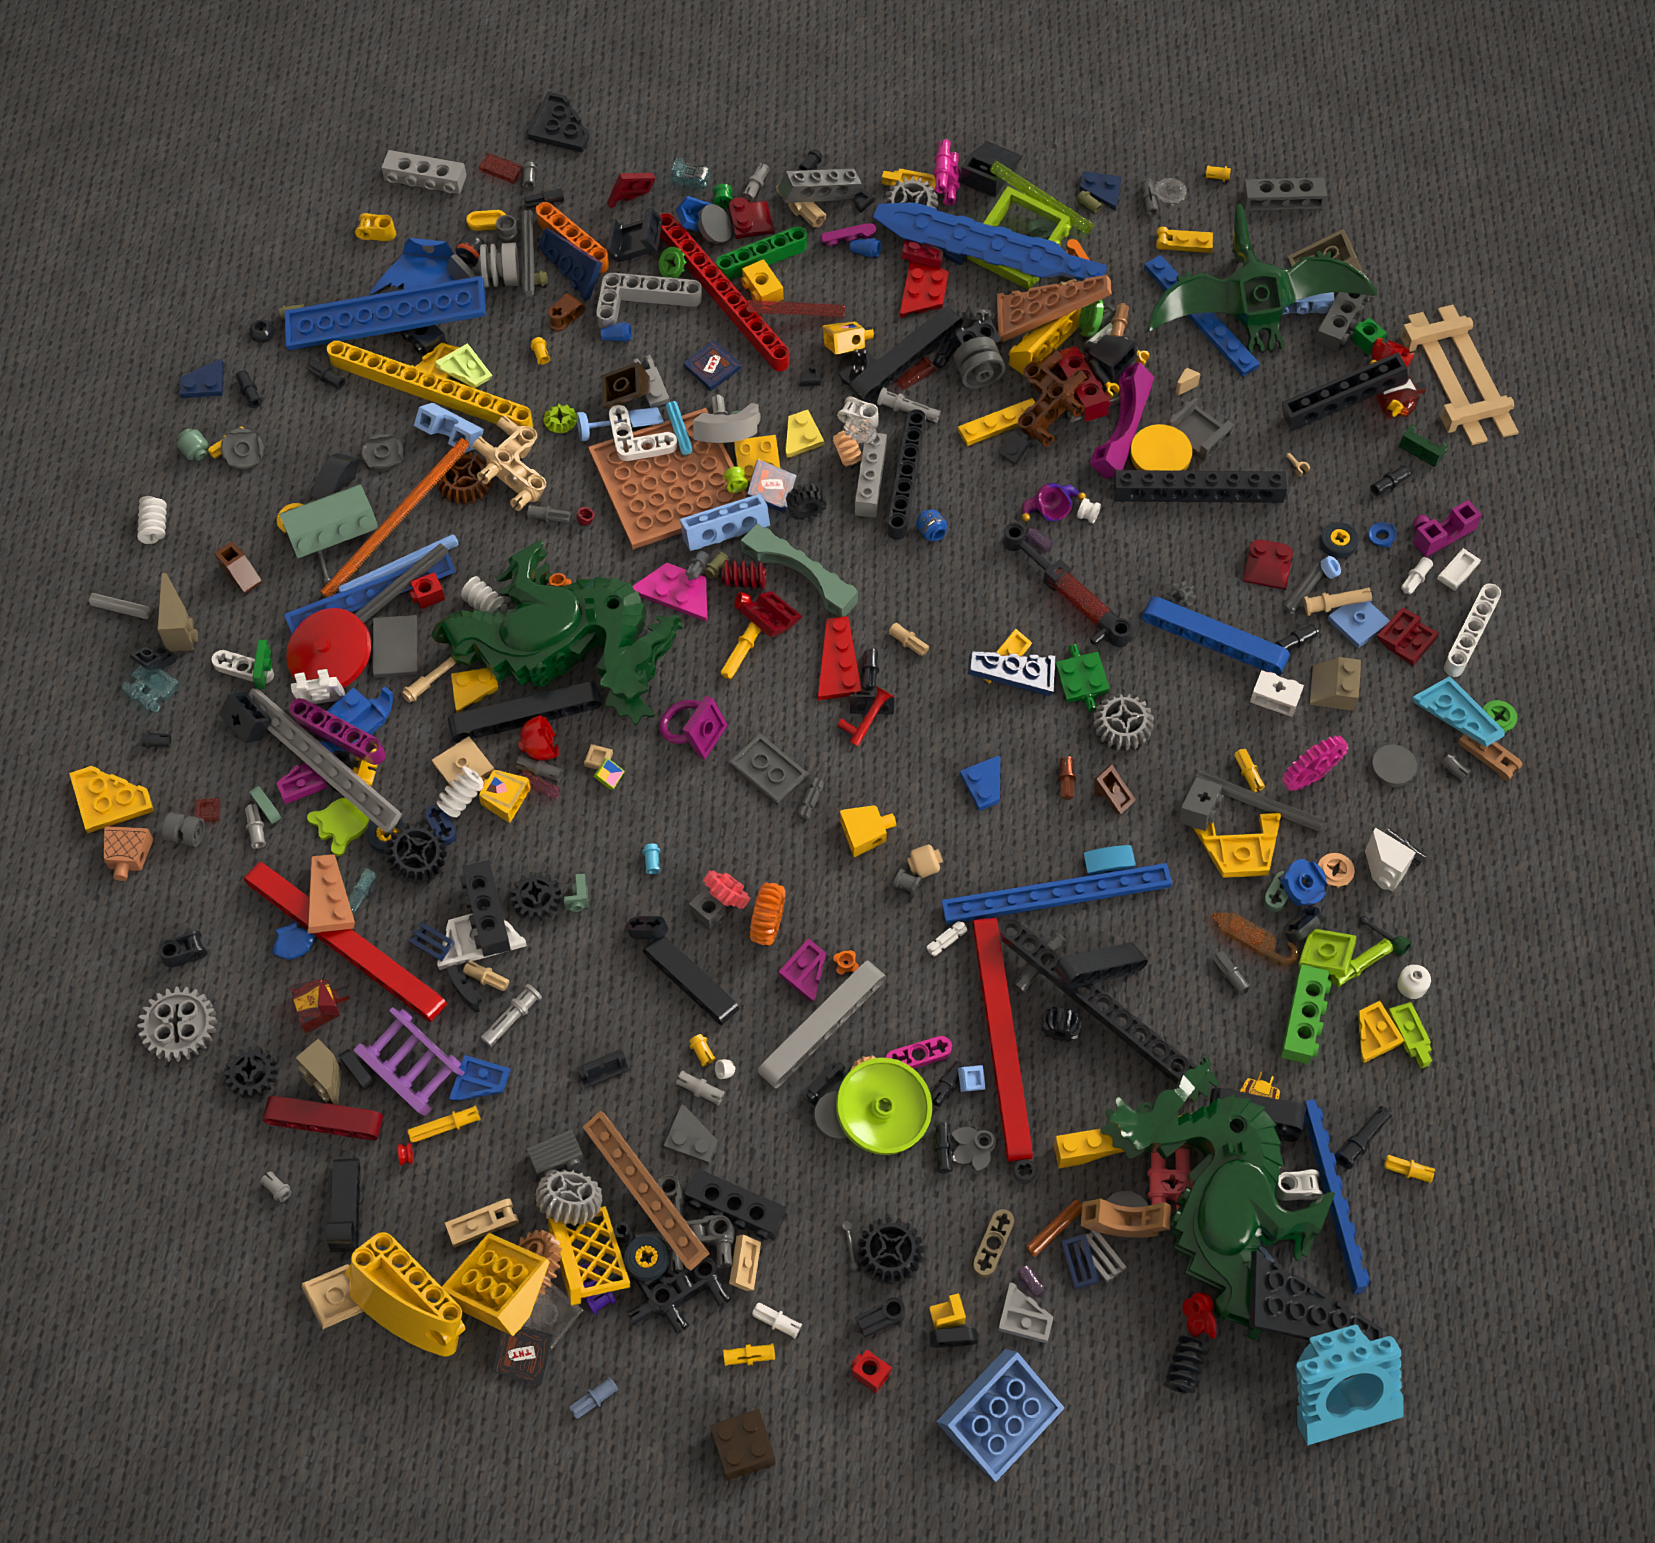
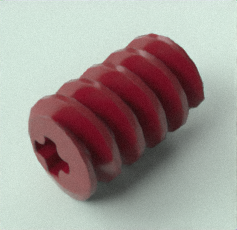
M727 560L724 561L722 585L725 581L727 587H731L734 581L735 587L739 588L741 582H743L744 588H748L751 583L753 589H756L760 583L761 589H765L767 566L763 568L762 562H759L757 568H755L753 561L750 562L748 567H746L745 561L741 562L740 567L737 566L736 560H733L731 566H729Z

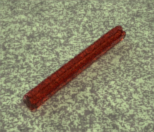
M748 300L746 305L747 312L831 317H844L846 313L845 305Z

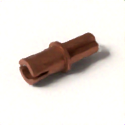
M1067 756V765L1065 757L1060 759V775L1058 777L1059 782H1061V797L1066 800L1074 798V782L1076 781L1074 759Z

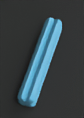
M668 402L666 409L681 453L683 455L691 454L693 451L677 402Z

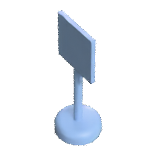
M658 407L628 411L632 427L664 423ZM577 412V426L581 442L589 439V428L611 426L610 420L588 423L587 415L584 412Z

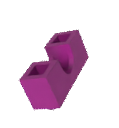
M1467 500L1451 509L1449 516L1441 523L1433 519L1418 527L1412 543L1427 557L1476 530L1482 514Z

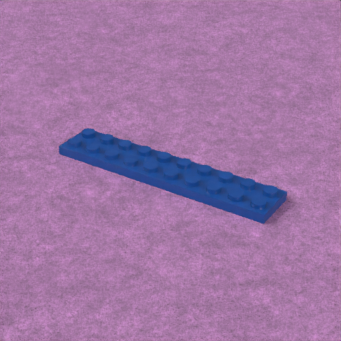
M482 276L285 310L286 347L288 350L328 344L333 341H345L486 316L484 279Z

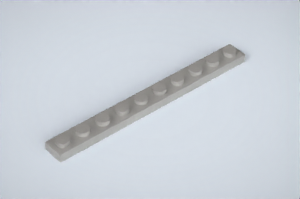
M252 688L249 696L272 720L268 730L385 833H392L402 813L259 689Z

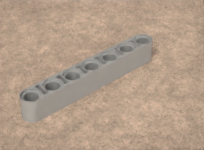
M870 961L864 962L762 1063L757 1073L775 1089L780 1087L882 985L886 975Z

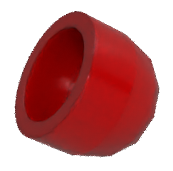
M739 592L734 602L735 609L741 610L744 604L751 603V596Z

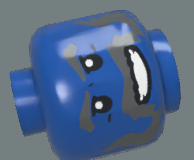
M925 510L919 514L916 528L927 541H938L947 532V521L937 510Z

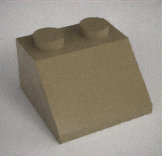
M1337 657L1313 665L1310 705L1354 711L1359 698L1361 660Z

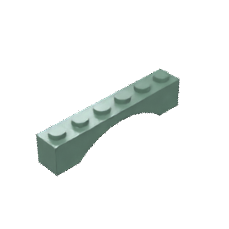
M756 524L741 539V551L756 562L780 564L803 574L819 591L825 609L835 616L845 617L858 603V591L853 585L846 584L835 573L825 570L819 562L812 561L801 550L791 547L785 539L778 538L770 529Z

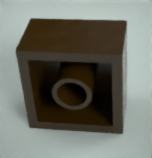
M759 1408L710 1425L712 1437L727 1481L776 1464Z

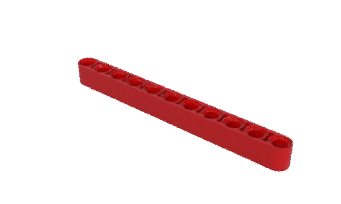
M669 213L659 215L663 219L660 238L668 247L681 249V252L685 254L684 260L687 262L684 266L767 363L776 371L786 370L789 367V350L676 218Z
M259 861L245 875L243 880L249 887L308 930L309 897L263 862ZM352 929L313 933L318 939L428 1022H432L447 1005L446 1001L439 994Z
M997 918L973 920V932L1006 1157L1008 1162L1023 1159L1030 1160L1033 1157L998 921Z

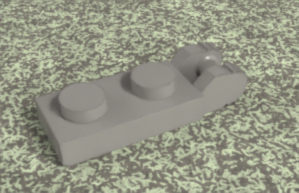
M651 355L645 356L646 364L649 367L645 371L650 376L651 392L645 395L649 407L654 408L670 402L657 367L654 366ZM638 358L633 360L634 363H640Z

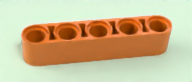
M543 202L536 207L538 225L543 230L545 228L552 229L601 261L603 264L599 274L608 270V254L605 248L552 204Z

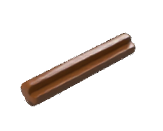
M1074 1200L1026 1246L1028 1253L1033 1257L1037 1256L1082 1213V1204L1078 1200Z

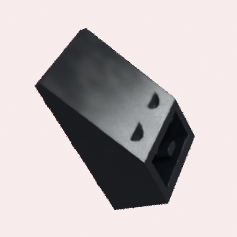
M987 141L970 153L962 165L960 183L996 198L1021 160L1022 155Z

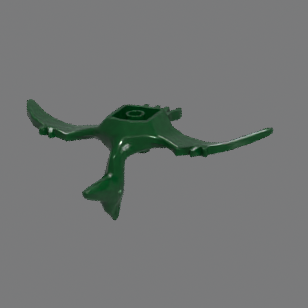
M1238 204L1235 210L1232 252L1236 263L1240 262L1243 266L1231 276L1222 280L1203 272L1191 277V272L1187 271L1184 278L1178 275L1176 277L1178 283L1166 290L1153 307L1147 324V332L1185 315L1220 312L1237 316L1249 335L1247 350L1250 353L1254 352V344L1258 345L1259 352L1265 350L1264 344L1259 338V331L1264 329L1269 334L1268 351L1274 349V341L1278 342L1279 349H1283L1285 344L1279 333L1280 318L1284 309L1295 301L1330 292L1377 296V289L1362 272L1352 265L1331 258V252H1327L1324 256L1320 251H1317L1314 257H1302L1290 269H1281L1275 265L1258 260L1252 250L1244 209L1241 204Z

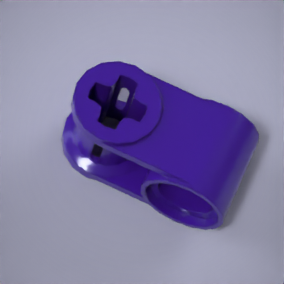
M583 1264L580 1267L587 1269L590 1264ZM594 1268L592 1272L599 1275L596 1268ZM592 1280L588 1283H583L584 1288L595 1286L598 1282ZM611 1292L584 1297L593 1315L597 1314V1310L605 1305L616 1302Z

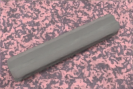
M92 593L89 598L91 606L143 619H149L152 614L149 606Z

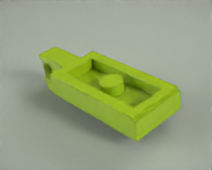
M1412 1002L1390 1008L1388 1014L1405 1040L1403 1045L1411 1058L1415 1057L1420 1069L1430 1066L1429 1064L1432 1062V1059L1428 1052H1431V1041Z

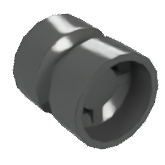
M170 812L163 824V839L176 843L181 841L182 844L197 847L204 834V820L194 816L186 818L184 814Z

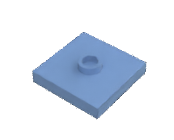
M1369 601L1341 606L1328 617V621L1357 648H1360L1380 633L1390 621Z

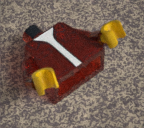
M1373 360V361H1371L1368 365H1370V364H1372V363H1374V362H1377V361H1376V360ZM1408 375V382L1380 393L1375 397L1387 420L1396 416L1407 418L1415 410L1419 395L1426 392V387L1422 381L1413 383Z

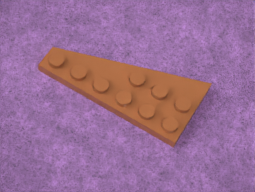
M1107 275L1085 278L1083 282L1079 283L1068 281L1066 285L1062 286L1051 284L1030 288L1027 292L1022 293L1017 290L1012 291L1010 295H1004V293L997 294L998 334L1001 341L1005 342L1112 295L1111 280Z

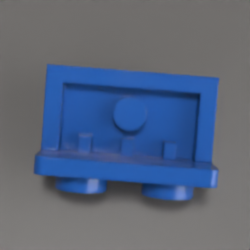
M686 196L675 209L682 227L701 233L697 221H699L698 212L701 208L711 203Z

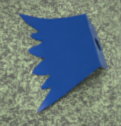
M409 238L403 250V253L407 254H402L372 288L370 295L392 283L391 287L393 285L398 287L404 283V289L455 281L446 270L450 260L448 258L454 255L451 247L445 241ZM423 245L433 246L434 251L431 253L424 251Z

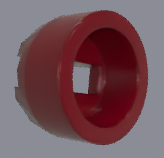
M581 507L577 512L576 519L580 525L587 526L592 523L595 514L592 509Z

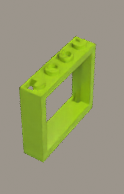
M1007 186L983 223L994 227L999 226L1012 204L1016 203L1058 224L1048 240L1056 242L1059 246H1061L1064 236L1067 237L1069 235V230L1072 227L1069 216ZM967 255L968 260L1027 290L1035 282L1038 283L1040 279L1017 269L1003 265H993L984 262L982 259Z

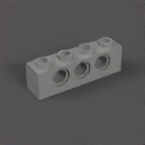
M388 150L382 165L385 181L407 184L412 187H424L429 190H441L447 193L460 194L467 176L464 163Z
M866 432L855 500V515L876 518L886 454L887 434Z

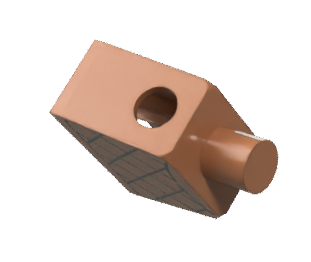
M105 826L104 861L109 869H114V879L125 881L127 880L129 870H142L153 842L149 829Z

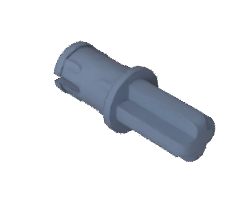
M608 1377L607 1380L593 1390L588 1389V1393L569 1407L575 1418L579 1419L594 1407H600L602 1401L619 1389L614 1381Z

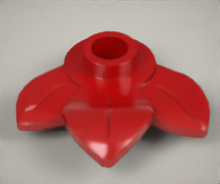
M1195 1293L1191 1298L1185 1299L1182 1305V1312L1188 1317L1187 1329L1193 1338L1199 1337L1203 1331L1212 1339L1216 1337V1320L1211 1313L1214 1305L1211 1297L1206 1293Z

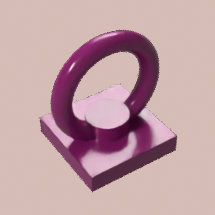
M705 696L702 702L683 700L672 705L661 717L659 730L662 737L670 743L682 744L690 742L697 756L706 759L728 724L713 698ZM684 709H696L682 730L684 734L675 735L668 730L669 721L676 713Z

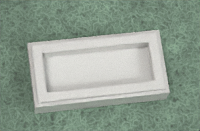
M1463 548L1439 574L1437 579L1456 591L1480 564L1481 560Z

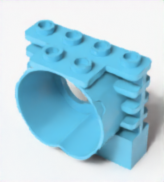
M1352 1325L1310 1338V1344L1304 1349L1296 1364V1375L1299 1383L1297 1386L1299 1393L1298 1403L1300 1404L1297 1406V1423L1307 1445L1404 1417L1403 1395L1400 1391L1402 1387L1400 1381L1401 1349L1393 1337L1387 1336L1370 1341L1361 1332L1358 1325ZM1355 1375L1347 1380H1343L1349 1376Z

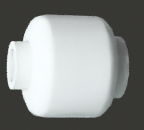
M1406 966L1398 978V989L1407 998H1420L1427 992L1431 983V977L1428 970L1423 966Z

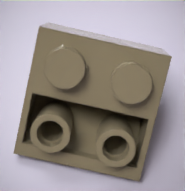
M317 1039L296 1057L300 1065L297 1069L303 1075L302 1079L309 1087L314 1086L318 1091V1096L325 1103L330 1101L333 1105L339 1104L342 1071L334 1054Z

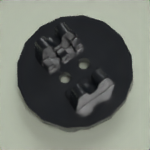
M854 349V352L845 355L838 365V372L842 383L850 385L859 374L875 363L876 359L868 354L866 350L858 352V349Z

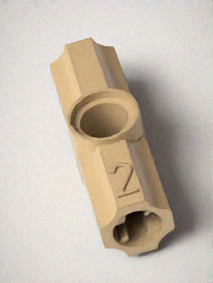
M776 187V192L781 196L778 188ZM814 202L788 203L790 210L796 216L801 215L812 227L818 228L826 220V214Z

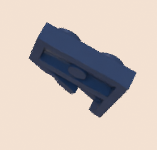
M219 359L181 376L180 397L223 396V359Z

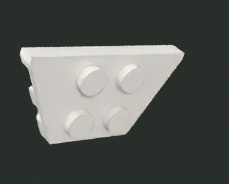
M473 913L448 920L446 936L452 939L455 944L442 962L438 960L439 970L446 969L448 966L455 964L457 966L468 963L469 960L475 961L486 958L483 957L482 949L477 950L474 936L478 935L477 928L472 929L469 916L473 915ZM504 920L511 950L527 946L525 939L513 929L508 921ZM487 927V928L484 929V930H485V931H490V930H492L494 927Z

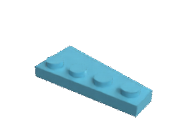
M1450 676L1413 696V702L1485 747L1504 737V730Z

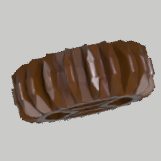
M462 452L463 455L461 457L458 456L460 459L457 458L455 460L456 463L453 461L454 464H452L453 466L449 465L451 468L448 467V472L444 471L446 474L443 473L441 475L442 478L439 476L440 480L436 481L438 491L450 503L455 500V503L459 505L463 501L467 506L468 501L472 500L475 504L476 498L483 500V494L488 495L489 489L492 488L493 478L487 484H483L482 481L485 477L481 481L475 477L476 472L479 473L487 466V461L481 459L479 454L474 456L472 452L468 455ZM450 477L454 480L452 485L448 482Z

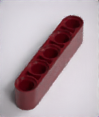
M269 1096L262 1121L272 1126L375 1141L378 1140L383 1115L373 1110Z

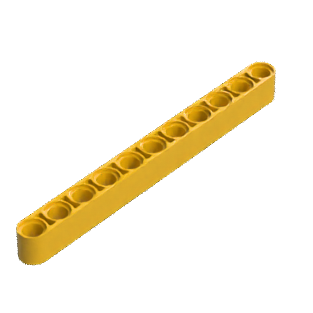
M333 341L327 346L330 363L336 368L497 424L500 418L506 415L507 418L518 426L533 428L531 411L526 406L341 341Z

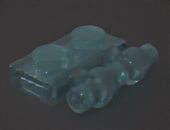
M141 665L131 674L136 681L133 684L125 682L122 685V689L127 692L129 697L132 699L136 698L144 708L151 709L154 712L160 709V705L155 702L158 698L166 702L181 687L177 680L163 670H148ZM144 687L150 690L147 695L141 692Z

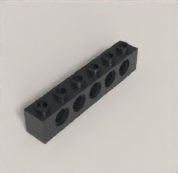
M1399 352L1283 401V417L1291 431L1408 382V368Z

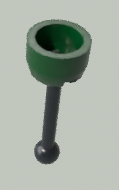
M1361 916L1359 918L1360 924L1369 926L1391 941L1393 951L1402 957L1410 948L1412 941L1406 937L1397 936L1393 938L1371 923L1368 917Z

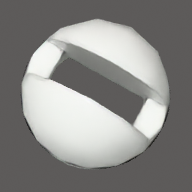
M727 1059L718 1060L715 1064L716 1076L719 1079L731 1077L735 1073L733 1062Z

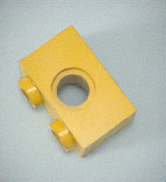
M764 259L742 268V285L745 289H749L754 303H758L763 309L783 300V286Z

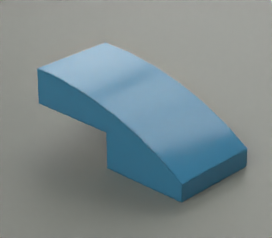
M1131 845L1106 847L1084 852L1087 872L1090 876L1111 870L1115 872L1136 867Z

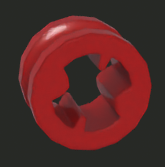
M407 1143L406 1146L398 1144L400 1166H403L406 1162L409 1165L413 1164L411 1143Z

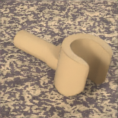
M1290 453L1286 454V457L1296 468L1295 474L1298 477L1303 475L1301 469L1308 473L1310 470L1308 463H1299Z

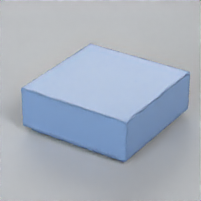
M983 1065L958 1068L961 1092L986 1089Z

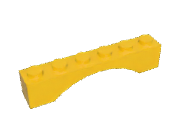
M1100 1129L1056 1136L1054 1142V1150L1059 1168L1082 1165L1105 1156L1125 1152L1120 1148L1112 1147V1138L1101 1134Z

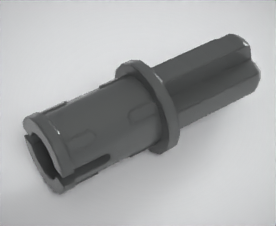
M529 505L527 511V518L545 520L546 523H549L550 520L569 523L571 517L569 511L552 509L551 506L539 507Z
M697 552L695 558L689 562V568L685 573L688 576V580L697 579L704 572L705 565L709 560L706 552Z
M1218 952L1213 957V961L1224 974L1223 978L1230 982L1238 995L1248 991L1250 985L1240 974V968L1234 966L1225 952Z

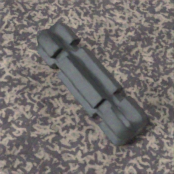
M818 778L812 779L810 788H808L802 802L803 804L798 811L800 818L805 820L810 818L811 811L814 809L820 795L819 793L824 786L823 780Z

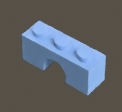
M435 403L420 406L414 423L415 427L429 434L440 433L449 436L448 444L451 446H455L461 438L467 440L470 448L467 446L468 449L466 451L463 450L465 453L475 450L472 445L480 436L482 437L484 431L479 426Z

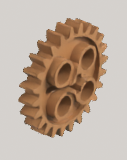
M535 1230L533 1234L528 1232L526 1239L521 1237L520 1244L518 1245L549 1260L538 1295H545L546 1286H552L550 1280L557 1277L554 1272L560 1268L557 1262L562 1259V1256L559 1255L562 1251V1248L559 1247L560 1241L544 1230L540 1232Z

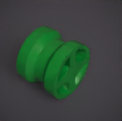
M727 184L716 185L713 188V204L718 205L722 209L728 208V204L733 200L731 186Z

